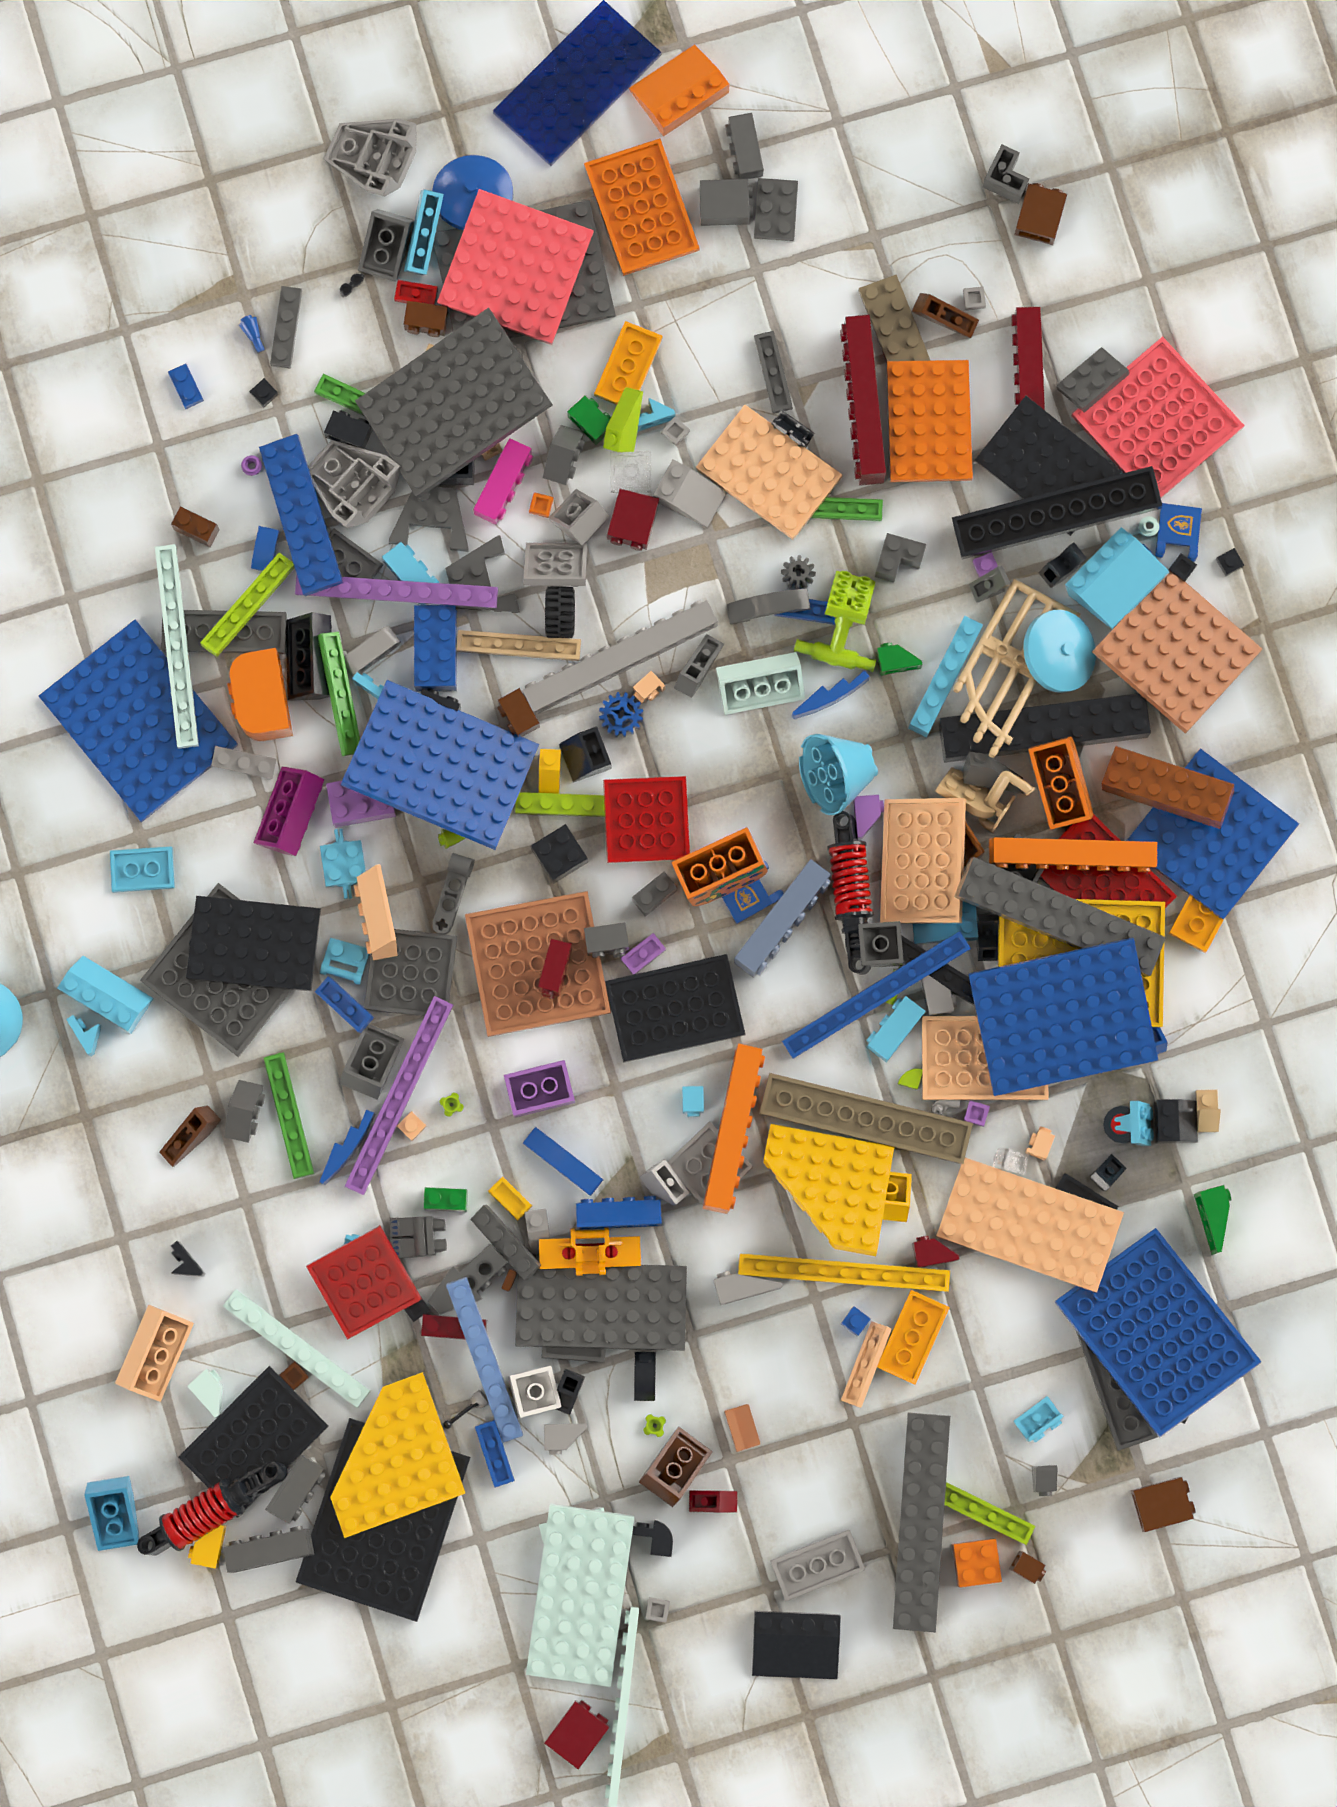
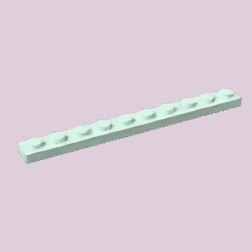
M175 544L155 547L177 747L178 749L199 746L177 548Z
M632 1606L630 1611H626L624 1624H629L628 1633L623 1632L622 1645L626 1646V1652L621 1654L620 1667H624L623 1676H618L617 1689H621V1697H616L615 1711H619L618 1720L614 1719L612 1729V1732L616 1733V1741H611L610 1754L614 1755L613 1763L608 1765L607 1776H611V1785H606L605 1798H609L608 1807H617L639 1614V1607Z

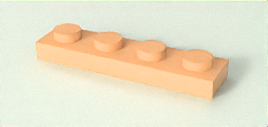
M871 1321L841 1401L859 1408L862 1407L891 1328Z

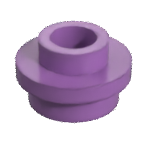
M250 455L243 459L241 467L246 475L254 476L261 471L262 463L258 457ZM254 463L256 466L254 469H249V464Z

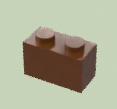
M407 301L403 323L404 329L410 334L427 333L431 337L445 336L448 307Z
M181 506L171 523L175 531L210 548L220 530L216 523Z
M520 688L498 699L500 706L497 709L502 718L506 716L509 724H507V727L512 735L517 734L518 737H523L540 728V723Z
M1019 1551L1009 1570L1035 1584L1036 1581L1041 1582L1046 1573V1570H1044L1046 1565L1025 1552Z

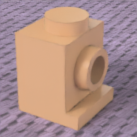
M650 671L633 687V696L641 704L647 700L652 701L658 696L659 689L661 692L665 690V685Z
M1040 1126L1037 1133H1033L1030 1138L1029 1145L1032 1147L1027 1148L1025 1153L1041 1160H1046L1055 1135L1051 1134V1130Z

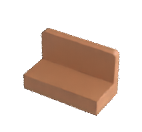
M748 1404L724 1411L736 1452L760 1445L759 1436Z

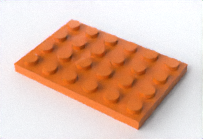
M660 138L584 163L623 276L700 251Z
M969 360L887 361L890 482L972 481Z

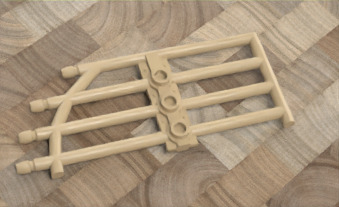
M1013 579L961 672L957 680L958 682L955 683L953 688L954 692L959 693L963 685L966 684L969 703L961 715L960 721L966 723L973 711H975L981 721L973 741L979 743L987 729L997 736L993 747L989 751V756L992 758L998 754L1004 742L1010 745L1013 738L1008 734L1037 682L1028 670L1023 647L1019 651L1010 646L1034 600L1036 599L1046 604L1041 614L1055 609L1065 610L1078 617L1080 616V613L1016 579ZM1016 590H1019L1028 596L1006 636L1001 641L991 635ZM981 653L992 658V661L975 690L971 672ZM1002 663L1011 669L990 708L985 713L979 700L998 665ZM1020 673L1028 677L1029 680L1002 729H1000L992 722V719L1015 677Z

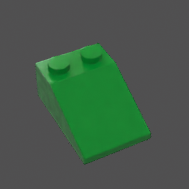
M1224 1185L1194 1194L1211 1255L1222 1252L1230 1208L1229 1201L1232 1200L1229 1189H1225Z

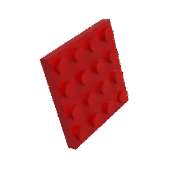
M686 776L603 780L607 863L677 860L690 854Z
M380 1225L306 1266L347 1340L422 1299Z

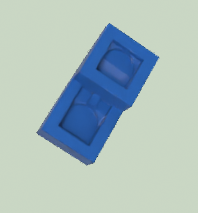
M262 526L258 527L251 569L263 571L274 559L279 530Z

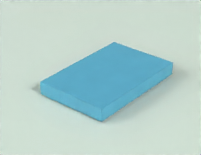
M172 846L110 851L111 888L113 893L175 888Z

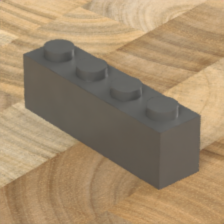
M296 1526L290 1528L288 1533H282V1530L270 1532V1537L262 1538V1535L249 1537L248 1542L242 1543L241 1540L229 1542V1546L223 1547L227 1573L241 1572L314 1555L310 1529Z

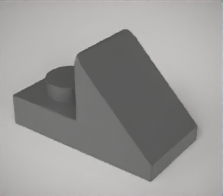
M998 566L970 583L969 586L978 603L1005 592L1004 588L1011 583L1003 566Z

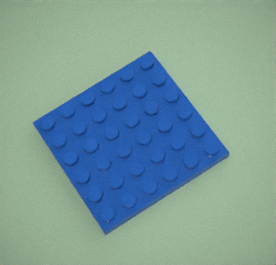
M1200 748L1185 768L1234 784V793L1221 829L1153 807L1126 841L1157 842V867L1155 869L1187 894H1191L1193 898L1201 902L1207 909L1213 911L1216 916L1224 919L1300 823Z

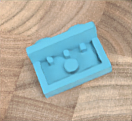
M1046 1396L1013 1422L1028 1442L1033 1440L1036 1443L1045 1436L1043 1432L1049 1427L1051 1430L1058 1427L1062 1423L1060 1419L1064 1416L1057 1410L1049 1397Z

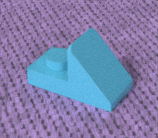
M648 398L651 414L648 412L640 414L637 432L671 421L676 416L675 411Z
M72 1015L66 1020L86 1053L91 1057L95 1054L101 1025L97 1024L85 1031L87 1026L82 1018L77 1019V1017Z

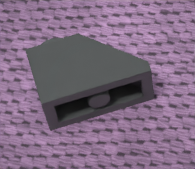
M1057 1465L1032 1466L1033 1492H1039V1496H1052L1051 1491H1057Z

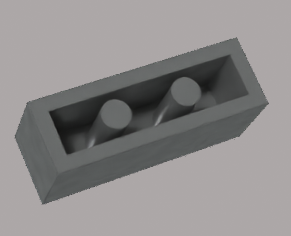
M747 113L728 117V124H725L727 137L731 136L732 143H729L731 156H735L736 162H733L734 174H738L739 179L763 177L764 168L753 114Z

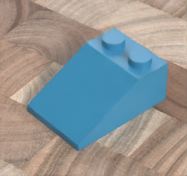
M964 901L962 902V923L912 924L915 944L940 943L958 931L962 933L966 941H975L978 938L976 906Z
M125 1476L87 1482L84 1495L97 1550L137 1545L140 1537L130 1477Z

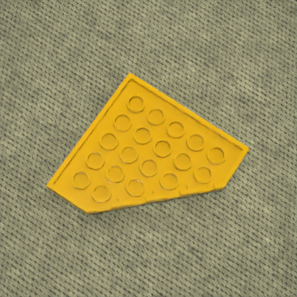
M770 1124L763 1161L765 1166L773 1171L779 1183L792 1194L793 1200L803 1212L805 1211L810 1216L811 1222L820 1233H824L834 1249L876 1257L894 1147Z
M423 1372L382 1387L330 1497L344 1538L466 1494Z

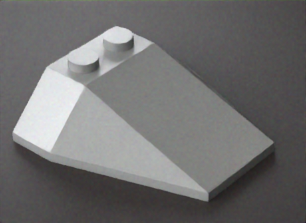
M402 119L339 123L324 160L367 192L385 197L401 188L416 154V124Z
M331 440L308 465L314 487L332 517L346 528L368 523L395 493L401 466L386 455Z

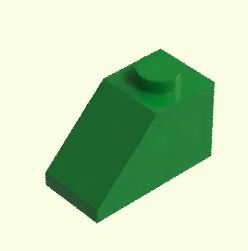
M884 643L877 648L876 654L881 676L922 668V660L898 644Z

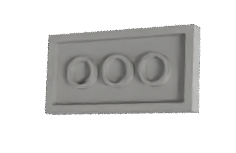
M850 1530L770 1560L785 1601L865 1570Z

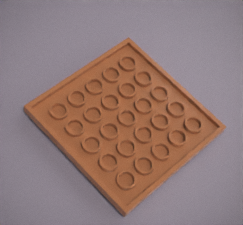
M1169 571L1168 575L1113 628L1092 653L1186 734L1262 651V648L1189 584Z
M588 891L465 914L488 1037L611 1014L601 959L592 958V955L588 956L584 928L594 927ZM551 938L571 943L572 952L560 997L555 996L554 999L543 997L538 990Z

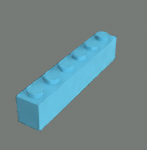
M964 616L908 729L927 738L983 624Z

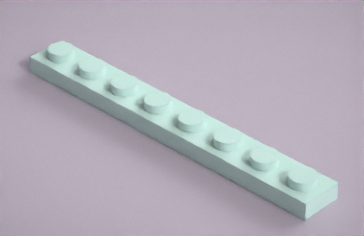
M235 1289L223 1305V1307L358 1408L370 1393L368 1388L237 1289Z

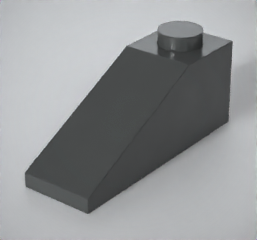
M706 634L681 671L674 689L692 698L723 648L724 643Z
M975 752L968 753L962 770L964 784L987 788L993 787L1002 771H1009L1021 779L1023 777L989 755ZM1010 782L1004 790L1024 794V791Z

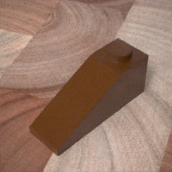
M926 293L919 294L911 311L968 338H972L979 319Z
M208 1105L194 1108L159 1153L172 1167H175L211 1134L221 1119Z

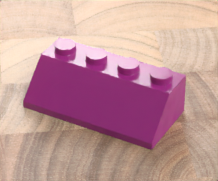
M282 766L253 843L282 854L296 856L301 847L302 839L308 828L309 820L315 809V804L325 779L307 770Z

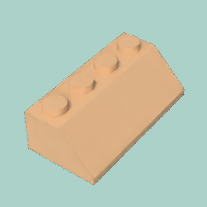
M378 864L357 876V885H354L355 896L360 897L361 903L358 904L359 915L364 916L365 922L361 923L363 934H368L369 941L365 942L367 954L372 953L373 960L398 956L396 937L381 865Z
M148 1304L115 1384L161 1402L194 1323Z

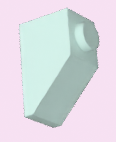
M205 1369L187 1387L211 1414L217 1418L221 1414L223 1385L220 1382L222 1378L214 1369L212 1371Z

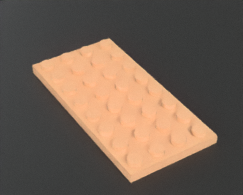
M965 1158L964 1164H961L936 1237L1097 1293L1124 1212Z

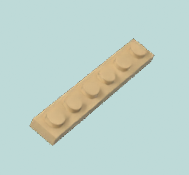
M458 630L456 651L580 661L581 639Z

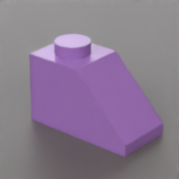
M879 795L857 796L853 800L857 840H861L879 820L881 813L884 812L883 800H879Z

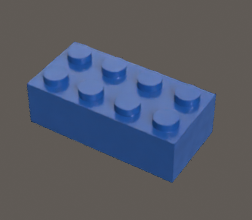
M414 605L415 690L457 691L456 606Z

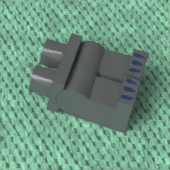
M433 1216L390 1218L392 1238L412 1237L408 1239H391V1245L399 1259L431 1256L447 1250L446 1239L435 1240L436 1231H446L445 1219L434 1218Z

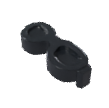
M362 273L352 275L349 284L344 283L341 285L340 295L342 297L350 295L354 287H358L363 283L365 276Z

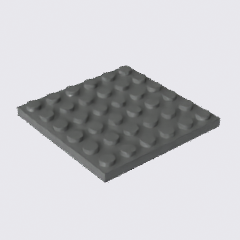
M219 883L207 896L240 900ZM193 914L140 981L239 1058L292 990L187 979Z

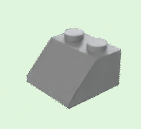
M575 489L554 511L549 520L570 539L583 545L605 523L609 515L597 500Z

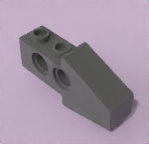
M490 1244L460 1272L453 1266L428 1302L440 1315L454 1310L446 1284L464 1277L475 1280V1287L471 1289L476 1302L482 1300L483 1298L477 1292L479 1290L485 1291L492 1284L490 1280L495 1275L500 1277L507 1270L505 1266L508 1263ZM482 1264L490 1265L491 1272L488 1275L480 1274L479 1268Z

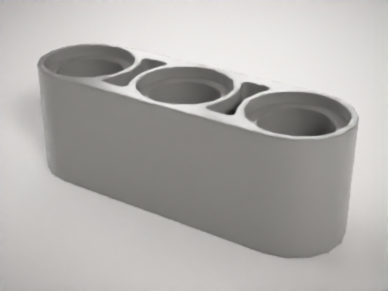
M389 626L383 627L344 656L346 669L353 677L356 672L362 674L397 648L401 641Z

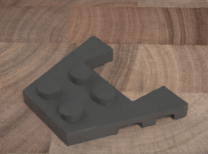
M434 487L419 499L412 491L391 533L389 544L397 545L402 542L405 546L408 545L410 525L452 529L450 550L468 552L469 548L456 489Z
M501 536L494 537L446 567L449 584L491 587L485 559L505 555ZM515 593L497 597V608L456 606V609L520 613Z

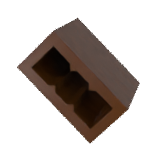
M1028 183L1014 235L1053 245L1067 194L1057 188L1051 190L1044 188L1043 185L1038 183Z
M1182 1477L1130 1490L1142 1532L1194 1519L1195 1507L1193 1501L1188 1499L1189 1486L1186 1480L1183 1481Z

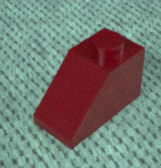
M929 1236L917 1237V1242L912 1243L917 1268L960 1260L958 1254L936 1239H929Z
M689 1490V1512L737 1513V1491Z

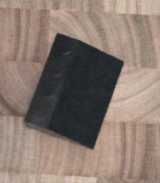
M754 1611L752 1676L838 1679L841 1615Z

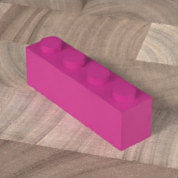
M511 438L508 439L473 509L474 515L497 525L499 520H503L507 511L505 507L508 502H512L516 493L514 489L517 484H521L525 475L523 471L526 466H530L534 456H532V449Z

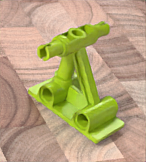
M836 571L824 614L835 617L836 625L831 644L818 641L813 644L797 639L793 652L810 655L813 660L826 662L833 666H841L851 670L856 667L873 672L876 659L859 656V653L844 648L853 622L865 625L876 581L867 576L859 577L852 575L848 571Z

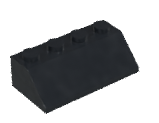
M311 612L286 620L287 696L290 701L320 700L330 697L318 635L332 632L331 615Z

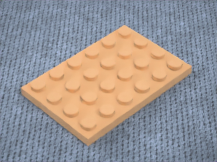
M744 405L698 463L696 470L794 540L841 480L842 474L802 446L799 447L798 443L789 438L787 434L785 435L778 429H774V426L769 421Z
M965 798L884 799L880 923L900 921V924L962 923L963 901L954 896L964 871Z
M977 1016L921 1017L922 1100L1049 1099L1048 1085L998 1096L993 1095Z

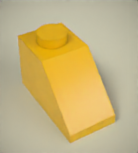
M540 749L539 793L559 794L561 750Z
M220 1525L197 1540L194 1546H190L188 1558L191 1559L190 1564L218 1568L227 1525Z

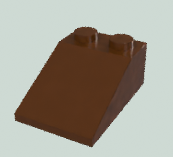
M678 1426L643 1474L639 1483L673 1508L682 1498L713 1451Z

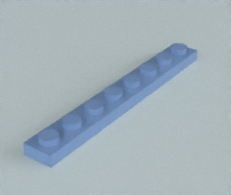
M464 1277L447 1283L449 1295L502 1441L504 1443L523 1436L522 1428L468 1279Z

